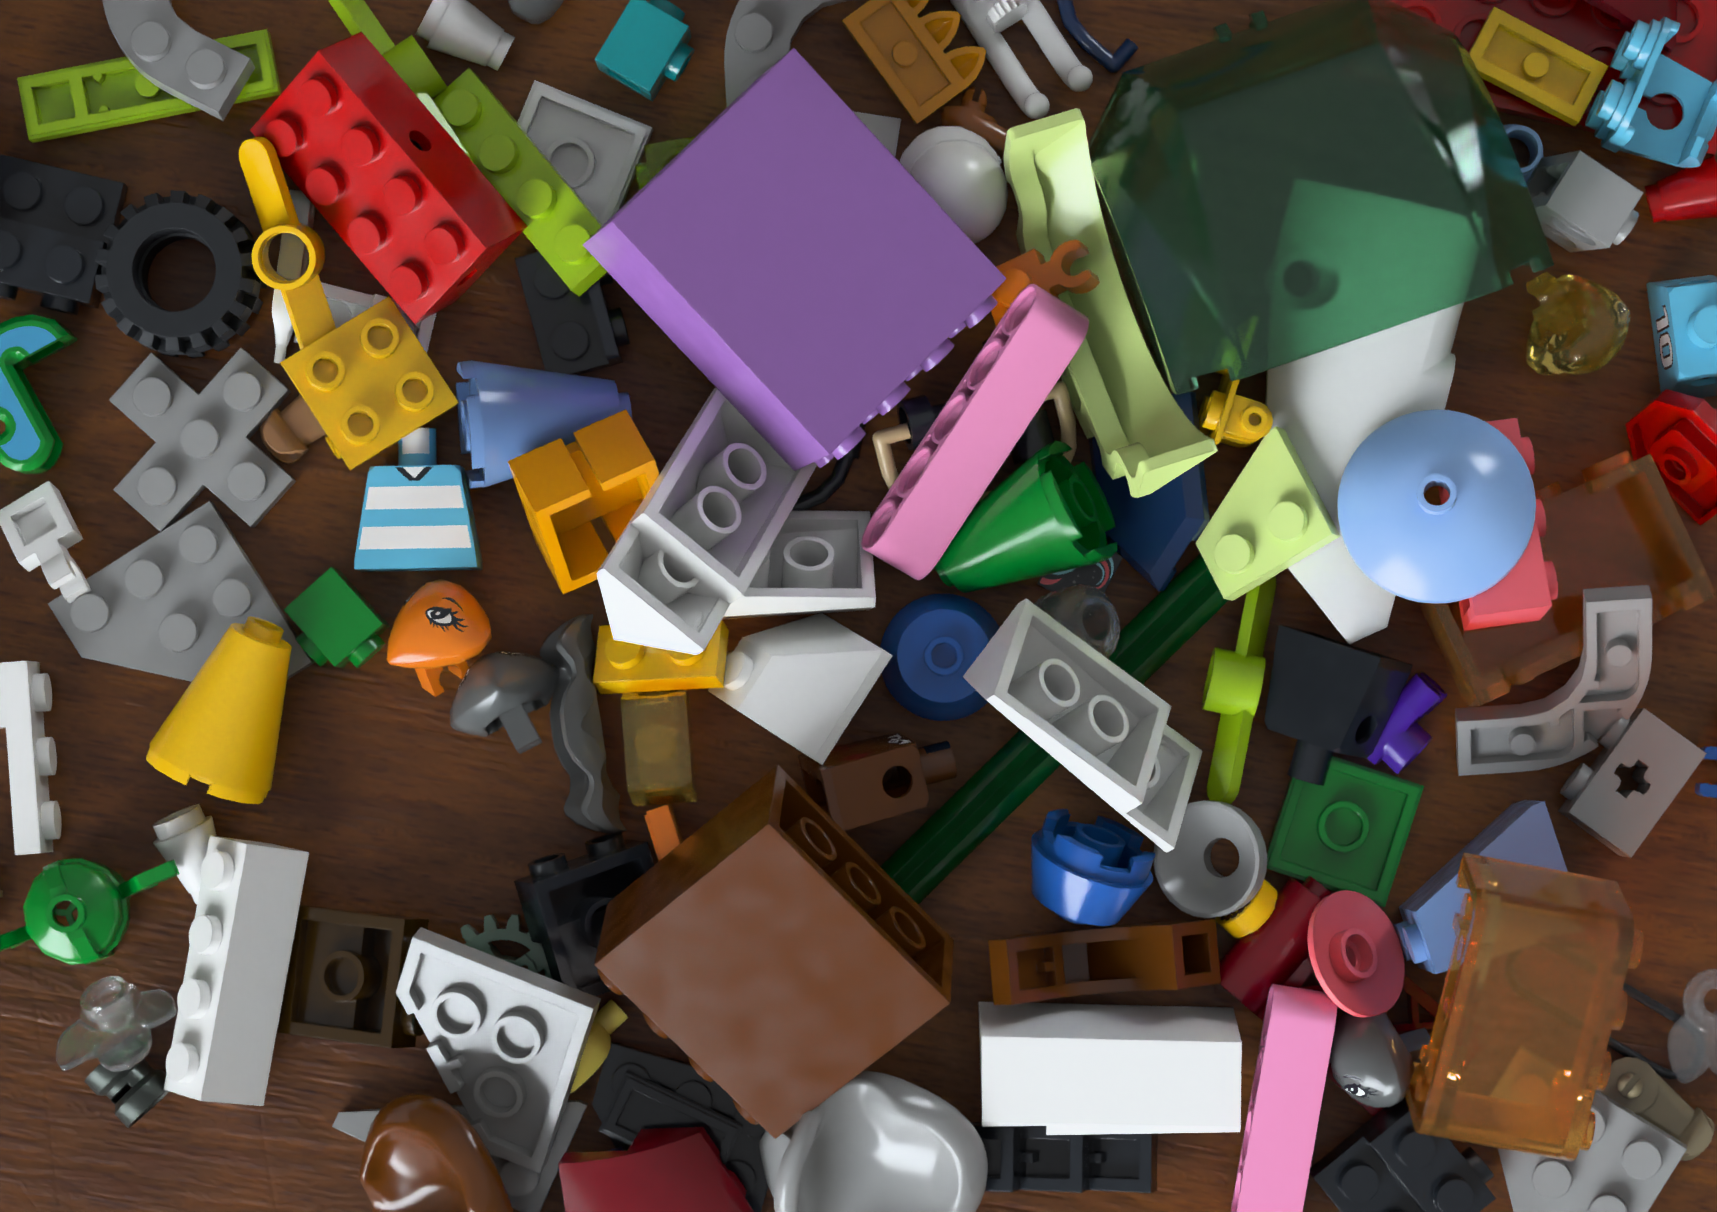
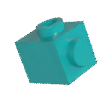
M630 0L595 58L598 69L653 102L667 77L676 82L685 71L694 54L695 49L687 45L692 38L689 26L682 22L686 14L667 0H650L649 2L646 0Z

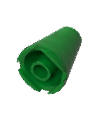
M1054 441L1042 447L975 505L935 565L939 577L947 586H955L963 593H970L1101 563L1114 555L1117 551V542L1107 545L1105 534L1106 531L1115 527L1113 514L1104 492L1086 463L1082 462L1073 467L1063 455L1072 450L1069 445Z

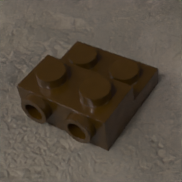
M300 905L281 1006L278 1033L384 1048L415 1047L416 1036L423 1035L424 1031L414 1013L410 1015L406 1013L396 994V990L412 937L420 927L428 930L429 919Z

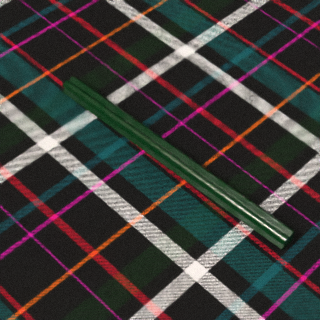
M1201 553L1099 652L1142 685L1229 601L1223 598ZM1020 729L880 867L917 904H920L1061 763Z

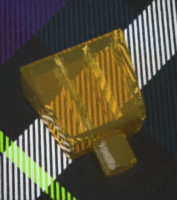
M689 689L623 693L621 697L626 777L628 793L633 805L646 806L698 801Z

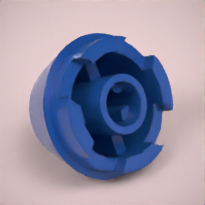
M932 594L907 604L888 624L880 648L892 655L882 671L883 680L891 695L908 711L930 720H957L980 710L988 701L963 678V675L998 631L999 626L997 622L982 606L959 595Z
M1057 809L1048 812L1042 829L1035 832L1031 837L1032 894L1041 904L1069 922L1095 926L1117 924L1153 882V875L1150 869L1156 855L1155 852H1142L1140 846L1143 837L1140 834L1103 816L1098 815L1095 825L1069 821L1071 814L1068 809Z

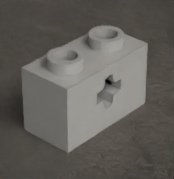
M1636 708L1628 720L1624 717L1620 720L1617 719L1610 729L1598 738V743L1604 746V748L1592 765L1588 767L1581 763L1572 772L1560 791V794L1567 799L1558 812L1617 855L1632 858L1707 754L1645 708ZM1635 765L1637 768L1634 770L1632 778L1639 784L1636 791L1621 790L1618 793L1616 790L1620 786L1621 780L1614 774L1616 768H1631Z

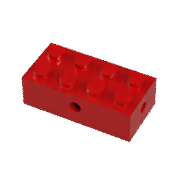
M362 32L319 50L250 129L255 137H264L273 144L282 169L414 324L455 303L527 228L523 220Z

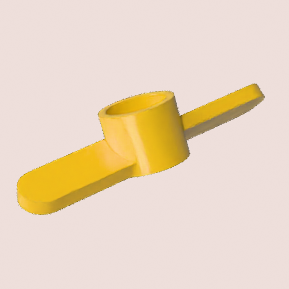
M254 137L245 140L239 149V161L263 233L258 237L253 246L252 264L262 282L274 289L281 290L301 350L336 329L318 275L325 262V248L320 236L311 227L299 222L273 144L264 137ZM280 233H292L298 236L308 249V268L297 279L282 277L270 264L268 256L269 246L273 238Z

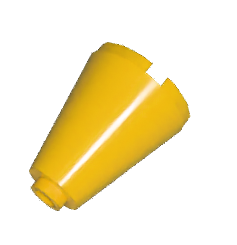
M252 616L247 617L245 624L232 623L151 740L146 760L155 769L184 785H187L190 777L210 786L207 794L222 799L247 804L263 803L264 798H266L268 791L272 787L292 646L282 639L284 630L274 623Z

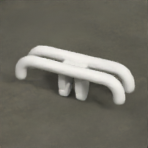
M950 0L979 47L985 48L986 58L1016 104L1029 118L1040 119L1044 117L1049 111L1050 103L1048 98L1035 87L1000 33L1019 20H1023L1056 73L1071 90L1082 92L1091 86L1093 82L1092 72L1088 67L1080 63L1040 0Z

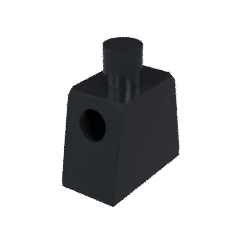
M1280 625L1276 638L1264 722L1267 729L1297 739L1287 775L1305 782L1324 786L1334 752L1363 758L1369 757L1379 741L1413 665L1314 632Z

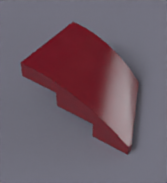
M704 1127L641 1129L628 1151L564 1153L558 1163L566 1212H754L745 1199L747 1190L736 1174L724 1166L720 1158L719 1149Z

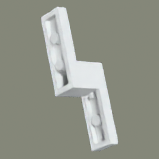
M35 661L0 663V729L6 728L15 855L53 852V839H60L62 829L59 804L57 801H50L48 775L56 774L57 753L53 737H45L43 712L51 711L52 687L48 673L40 674V662Z

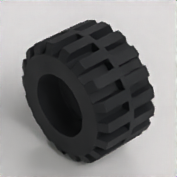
M171 190V196L162 197L158 193L145 196L146 204L139 208L132 204L127 206L120 212L125 217L120 225L116 227L110 223L103 235L110 240L106 249L98 248L95 262L102 265L101 275H95L96 289L104 294L105 300L101 304L107 315L114 318L118 323L116 326L127 336L149 349L177 358L179 355H187L191 358L205 356V351L215 349L219 352L230 346L228 339L236 333L242 337L251 327L246 323L251 313L259 314L263 301L258 298L260 288H266V284L261 281L253 268L252 250L255 242L252 237L254 235L246 225L224 206H220L211 198L198 194L197 197L190 196L186 191ZM184 239L197 240L206 245L214 256L216 274L213 286L208 295L194 307L175 312L165 310L153 301L149 292L148 272L155 256L167 245Z

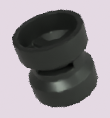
M133 1037L113 1051L84 1081L96 1095L107 1096L115 1104V1115L127 1128L140 1120L170 1092L163 1090L166 1073L163 1070H154L145 1061V1050Z

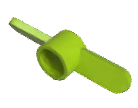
M328 0L350 34L353 36L362 32L470 158L469 153L432 100V98L448 87L415 38L411 35L395 46L364 0Z
M1276 575L1246 593L1236 650L1232 651L1214 647L1203 691L1202 710L1221 713L1207 783V795L1209 800L1231 804L1236 799L1240 790L1253 718L1259 703L1264 679L1266 658L1263 657L1276 590Z

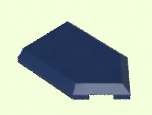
M1196 392L1172 394L1187 418L1200 431ZM1095 436L1089 438L1092 473L1104 492L1115 522V527L1105 532L1107 543L1117 542L1116 552L1158 592L1164 591L1177 572L1175 565L1191 541H1197L1210 521L1204 461H1201L1153 493L1136 498L1130 496L1126 476L1113 480L1102 465L1101 453Z

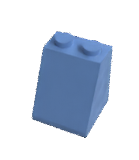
M1522 800L1511 804L1399 906L1403 922L1394 924L1405 960H1412L1414 964L1418 965V968L1433 974H1439L1585 927L1545 801Z

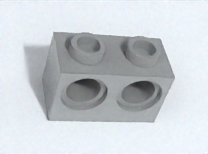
M1579 150L1541 158L1508 212L1569 252L1610 248L1612 243L1615 245L1620 244L1629 235L1639 217V213L1634 208L1643 192Z

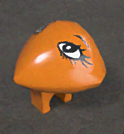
M444 579L427 582L418 588L402 605L388 639L387 661L390 665L415 668L422 688L437 697L444 692L439 681L443 667L448 666L450 672L463 679L469 668L466 660L476 657L491 640L489 618L477 599L461 585Z

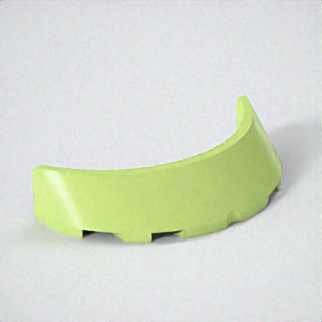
M1075 108L1008 129L1003 156L1005 177L1012 187L1018 205L1019 217L1016 236L1021 255L1036 249L1044 255L1045 261L1048 262L1056 248L1070 240H1079L1088 248L1089 254L1083 258L1076 259L1072 263L1070 275L1075 276L1089 269L1098 276L1100 283L1087 293L1075 294L1067 290L1058 295L1061 301L1081 312L1089 319V327L1085 339L1064 370L1061 379L1067 385L1072 408L1087 439L1094 436L1096 438L1103 467L1113 480L1126 476L1130 496L1139 498L1153 493L1216 453L1218 449L1214 439L1199 431L1175 401L1140 331L1121 280L1104 223L1091 165L1085 121L1080 109Z

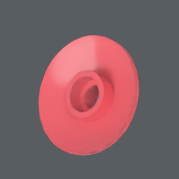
M1342 890L1324 897L1317 904L1311 915L1307 936L1310 961L1316 978L1328 997L1339 1008L1353 1016L1368 1018L1387 1012L1399 999L1405 977L1402 946L1393 924L1385 912L1373 900L1359 892Z

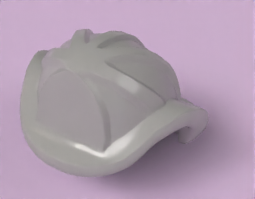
M861 1072L814 1110L804 1113L796 1124L776 1139L765 1131L759 1144L764 1175L774 1197L775 1212H976L986 1189L988 1174L986 1150L980 1135L971 1122L951 1104L928 1090L903 1079L878 1072Z

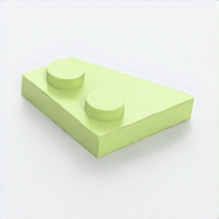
M1274 427L1264 436L1195 543L1224 599L1234 601L1340 537L1285 429Z

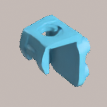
M1663 17L1660 21L1652 19L1649 24L1637 20L1631 32L1626 31L1610 67L1621 71L1619 78L1624 79L1625 82L1622 84L1612 79L1606 91L1600 90L1585 122V126L1595 130L1594 136L1602 139L1601 147L1615 153L1620 150L1681 168L1701 166L1709 148L1708 142L1712 139L1717 127V79L1712 83L1661 54L1664 44L1678 32L1680 23L1667 17ZM1659 94H1668L1675 97L1681 104L1683 112L1678 126L1669 130H1662L1653 126L1647 118L1646 111L1638 108L1642 96L1649 99Z

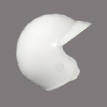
M937 126L918 135L904 150L899 162L974 244L988 237L996 229L1006 210L1008 190L1006 178L1000 166L1002 161L984 138L961 126Z

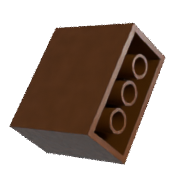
M777 765L608 902L594 965L597 967L598 974L604 984L618 995L625 994L643 1012L647 1024L658 1036L672 1039L688 1055L690 1064L703 1079L709 1082L715 1081L732 1097L736 1109L745 1120L754 1125L759 1123L776 1139L796 1124L804 1113L814 1110L950 1004L954 940Z

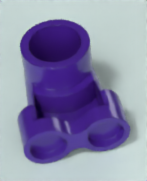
M1424 672L1416 673L1405 684L1373 753L1367 757L1374 765L1383 760L1397 775L1433 739L1418 722L1448 696Z

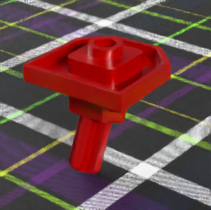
M1665 389L1637 411L1625 424L1632 457L1701 526L1717 514V408L1713 409L1704 399Z

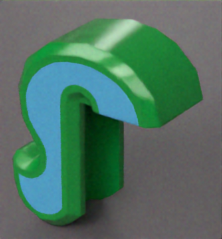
M32 314L16 316L0 323V420L4 421L6 425L5 431L0 434V462L5 467L24 474H42L49 471L56 465L64 446L23 371L27 367L41 362L78 340L65 325L56 320Z

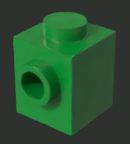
M330 567L284 609L288 616L303 631L295 640L320 667L329 660L334 667L344 668L351 662L356 668H359L386 644L379 635L390 625L337 568Z

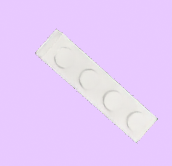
M209 836L206 856L203 859L200 870L201 885L195 919L189 930L190 946L183 984L177 996L178 1012L172 1045L166 1057L167 1073L163 1090L204 1102L264 1106L309 852L271 843Z

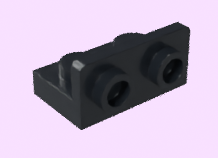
M540 252L515 258L545 371L580 375L623 363L619 347L630 344L621 308L608 310L602 288L604 285L613 283V278L608 272L579 297L568 288Z

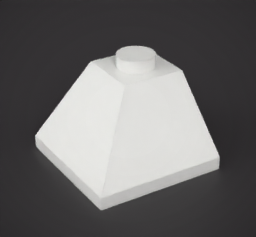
M819 613L742 637L735 650L726 656L723 688H709L708 692L823 765L892 655L823 613Z

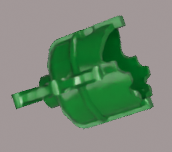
M83 858L57 860L44 866L43 871L34 878L23 905L25 926L0 935V952L10 947L11 949L32 939L45 955L70 965H86L114 955L112 949L123 939L129 927L131 896L179 875L174 859L138 874L128 881H125L119 873L106 865ZM63 901L71 902L67 909L57 908ZM77 908V910H78V917H77V920L75 921V918H74V916H73L72 913H73V912L75 911V909ZM56 915L65 916L69 926L61 924L57 920Z

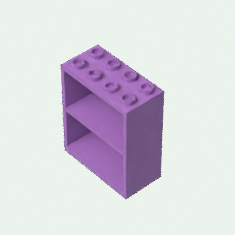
M795 48L759 76L583 244L588 252L794 471L813 462L821 468L834 457L839 460L854 448L866 435V432L859 425L861 423L863 425L866 424L878 413L882 416L896 406L911 390L904 380L909 381L922 369L927 372L938 364L954 347V344L948 337L951 339L966 326L970 329L980 322L997 305L998 302L991 294L1006 280V277Z

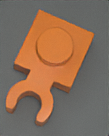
M1070 240L1058 246L1048 262L1045 261L1043 254L1036 249H1032L996 266L1006 277V280L991 294L998 302L991 310L996 327L1014 299L1030 284L1039 286L1058 299V295L1067 290L1075 294H1083L1093 290L1100 281L1098 276L1091 270L1082 271L1075 276L1070 275L1072 263L1076 259L1083 258L1089 254L1087 246L1079 240Z

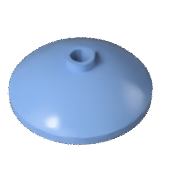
M1451 410L1412 412L1395 418L1376 429L1359 445L1351 456L1341 478L1338 492L1340 531L1348 552L1357 566L1374 583L1388 592L1421 603L1438 604L1462 601L1495 586L1509 574L1521 559L1530 541L1535 523L1536 496L1534 484L1525 460L1517 448L1504 434L1489 423L1477 417ZM1441 486L1448 491L1450 497L1444 504L1436 506L1426 501L1424 493L1430 487Z

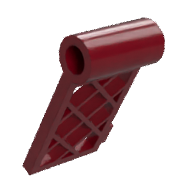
M1308 876L1302 884L1291 877L1277 894L1275 908L1267 921L1255 932L1239 938L1219 962L1220 985L1262 1021H1264L1271 984L1325 992L1317 978L1316 984L1303 985L1314 972L1308 951L1309 921L1317 904L1324 897L1332 894L1311 876ZM1405 975L1402 990L1407 994L1409 1021L1392 1022L1396 1031L1410 1032L1421 1028H1447L1462 1041V1044L1445 1063L1432 1064L1435 1075L1425 1087L1423 1079L1413 1082L1414 1097L1424 1105L1431 1098L1436 1101L1484 1045V1042L1475 1035L1482 1024L1453 999L1443 1008ZM1418 1004L1435 1019L1419 1020ZM1329 1059L1327 1077L1342 1089L1333 1077ZM1356 1101L1372 1116H1375L1383 1109V1107L1374 1108Z

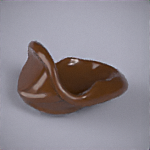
M408 1094L393 1099L376 1115L366 1137L359 1174L360 1183L368 1195L373 1212H514L508 1193L488 1149L471 1123L453 1106L433 1096Z

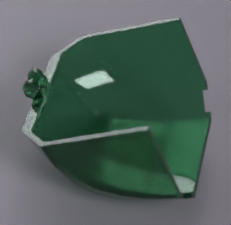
M1329 0L1269 22L1263 10L1249 14V29L1232 34L1227 23L1213 27L1214 41L1123 72L1088 143L1091 168L1099 203L1150 354L1168 389L1176 395L1198 389L1199 385L1196 376L1228 369L1231 381L1246 378L1504 289L1513 284L1510 271L1521 265L1530 266L1533 272L1544 270L1554 265L1543 229L1509 138L1471 56L1456 34L1390 0Z

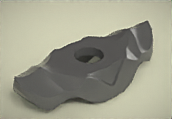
M583 614L559 626L547 636L540 648L542 659L550 661L560 671L550 703L551 733L558 759L570 776V793L563 808L565 815L576 825L592 831L617 834L627 830L620 820V794L613 786L606 772V752L597 692L592 678V669L597 649L591 632L593 614Z

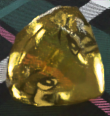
M1545 272L1526 283L1527 292L1534 295L1541 303L1538 308L1532 310L1534 320L1527 337L1526 363L1535 372L1545 376L1583 375L1601 369L1617 356L1624 345L1631 318L1628 307L1618 294L1586 278L1566 274L1561 275L1557 279L1550 273Z

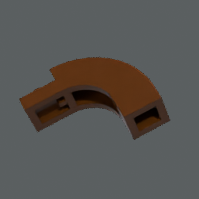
M1216 919L1074 928L1015 935L1016 937L988 940L994 1005H1015L1063 997L1112 992L1180 990L1221 983Z

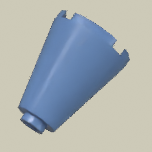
M472 360L457 363V372L463 379H468V382L456 383V399L459 402L457 404V418L461 454L471 453L472 469H477L464 471L469 489L485 488L513 479L508 464L509 460L559 438L563 440L565 445H568L575 441L573 432L587 427L594 422L603 420L625 409L632 419L629 393H618L614 380Z

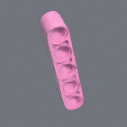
M1030 284L1018 294L872 515L862 536V549L915 580L923 579L932 571L1080 348L1089 327L1087 316L1035 284Z
M1271 984L1265 1009L1231 1212H1303L1337 1016V1005L1325 992Z

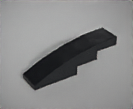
M971 1122L980 1135L986 1150L988 1174L985 1191L1016 1192L1018 1190L1076 1193H1083L1088 1190L1153 1193L1157 1191L1158 1133L1046 1135V1126L982 1127V1122Z

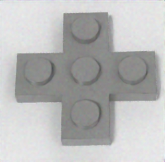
M243 348L236 352L200 394L155 354L150 353L109 401L156 443L113 490L160 532L174 524L206 487L250 527L255 528L292 487L296 480L252 442L250 438L260 428L261 424L267 420L269 414L274 409H277L292 391Z

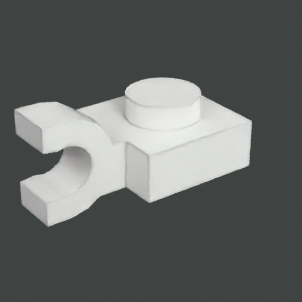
M50 481L45 482L0 510V526L20 565L28 572L41 565L48 584L54 590L59 587L64 599L68 603H72L79 596L92 591L79 566L67 550L83 540V537L60 491Z

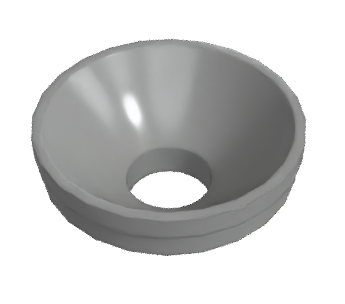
M1203 800L1187 804L1175 848L1166 853L1154 844L1156 855L1153 863L1161 890L1170 902L1181 911L1192 916L1203 918L1220 917L1243 908L1255 897L1266 875L1267 851L1260 829L1250 816L1240 808L1228 803ZM1222 838H1226L1234 843L1239 852L1238 867L1235 872L1227 877L1219 874L1214 869L1210 858L1212 847Z

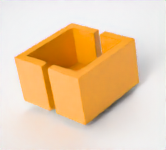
M626 409L573 432L575 441L568 445H565L563 440L559 438L508 461L535 542L563 595L597 580L596 573L608 556V552L595 531L591 520L601 517L616 543L659 476L655 459Z

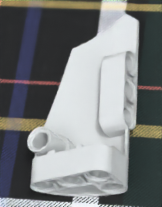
M1295 180L1274 261L1270 264L1265 278V287L1270 297L1265 405L1272 413L1273 424L1271 429L1274 427L1285 429L1340 534L1339 538L1290 566L1288 569L1325 613L1346 642L1351 644L1388 626L1396 595L1383 589L1366 576L1348 552L1338 520V492L1341 478L1351 456L1359 445L1382 425L1412 412L1445 410L1456 362L1455 355L1451 353L1485 223L1465 216L1392 198ZM1292 263H1300L1306 266L1313 278L1310 292L1301 299L1291 296L1285 290L1283 284V274Z

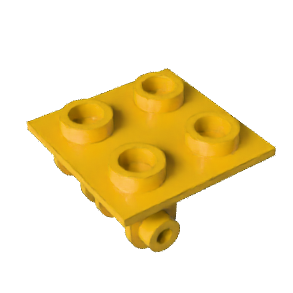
M390 296L280 362L327 434L325 439L330 449L338 459H343L350 471L459 404Z
M1252 316L1238 329L1232 328L1229 336L1224 335L1216 354L1213 372L1222 374L1218 390H1213L1210 397H1204L1198 413L1200 431L1204 435L1213 438L1216 445L1224 443L1237 448L1247 447L1267 435L1273 424L1272 413L1265 404L1236 395L1259 318Z

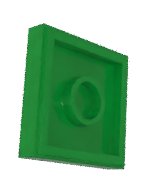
M1335 756L1332 758L1324 786L1290 777L1266 850L1267 869L1303 881L1308 876H1311L1327 889L1336 892L1342 890L1359 892L1373 900L1378 906L1385 907L1424 786Z

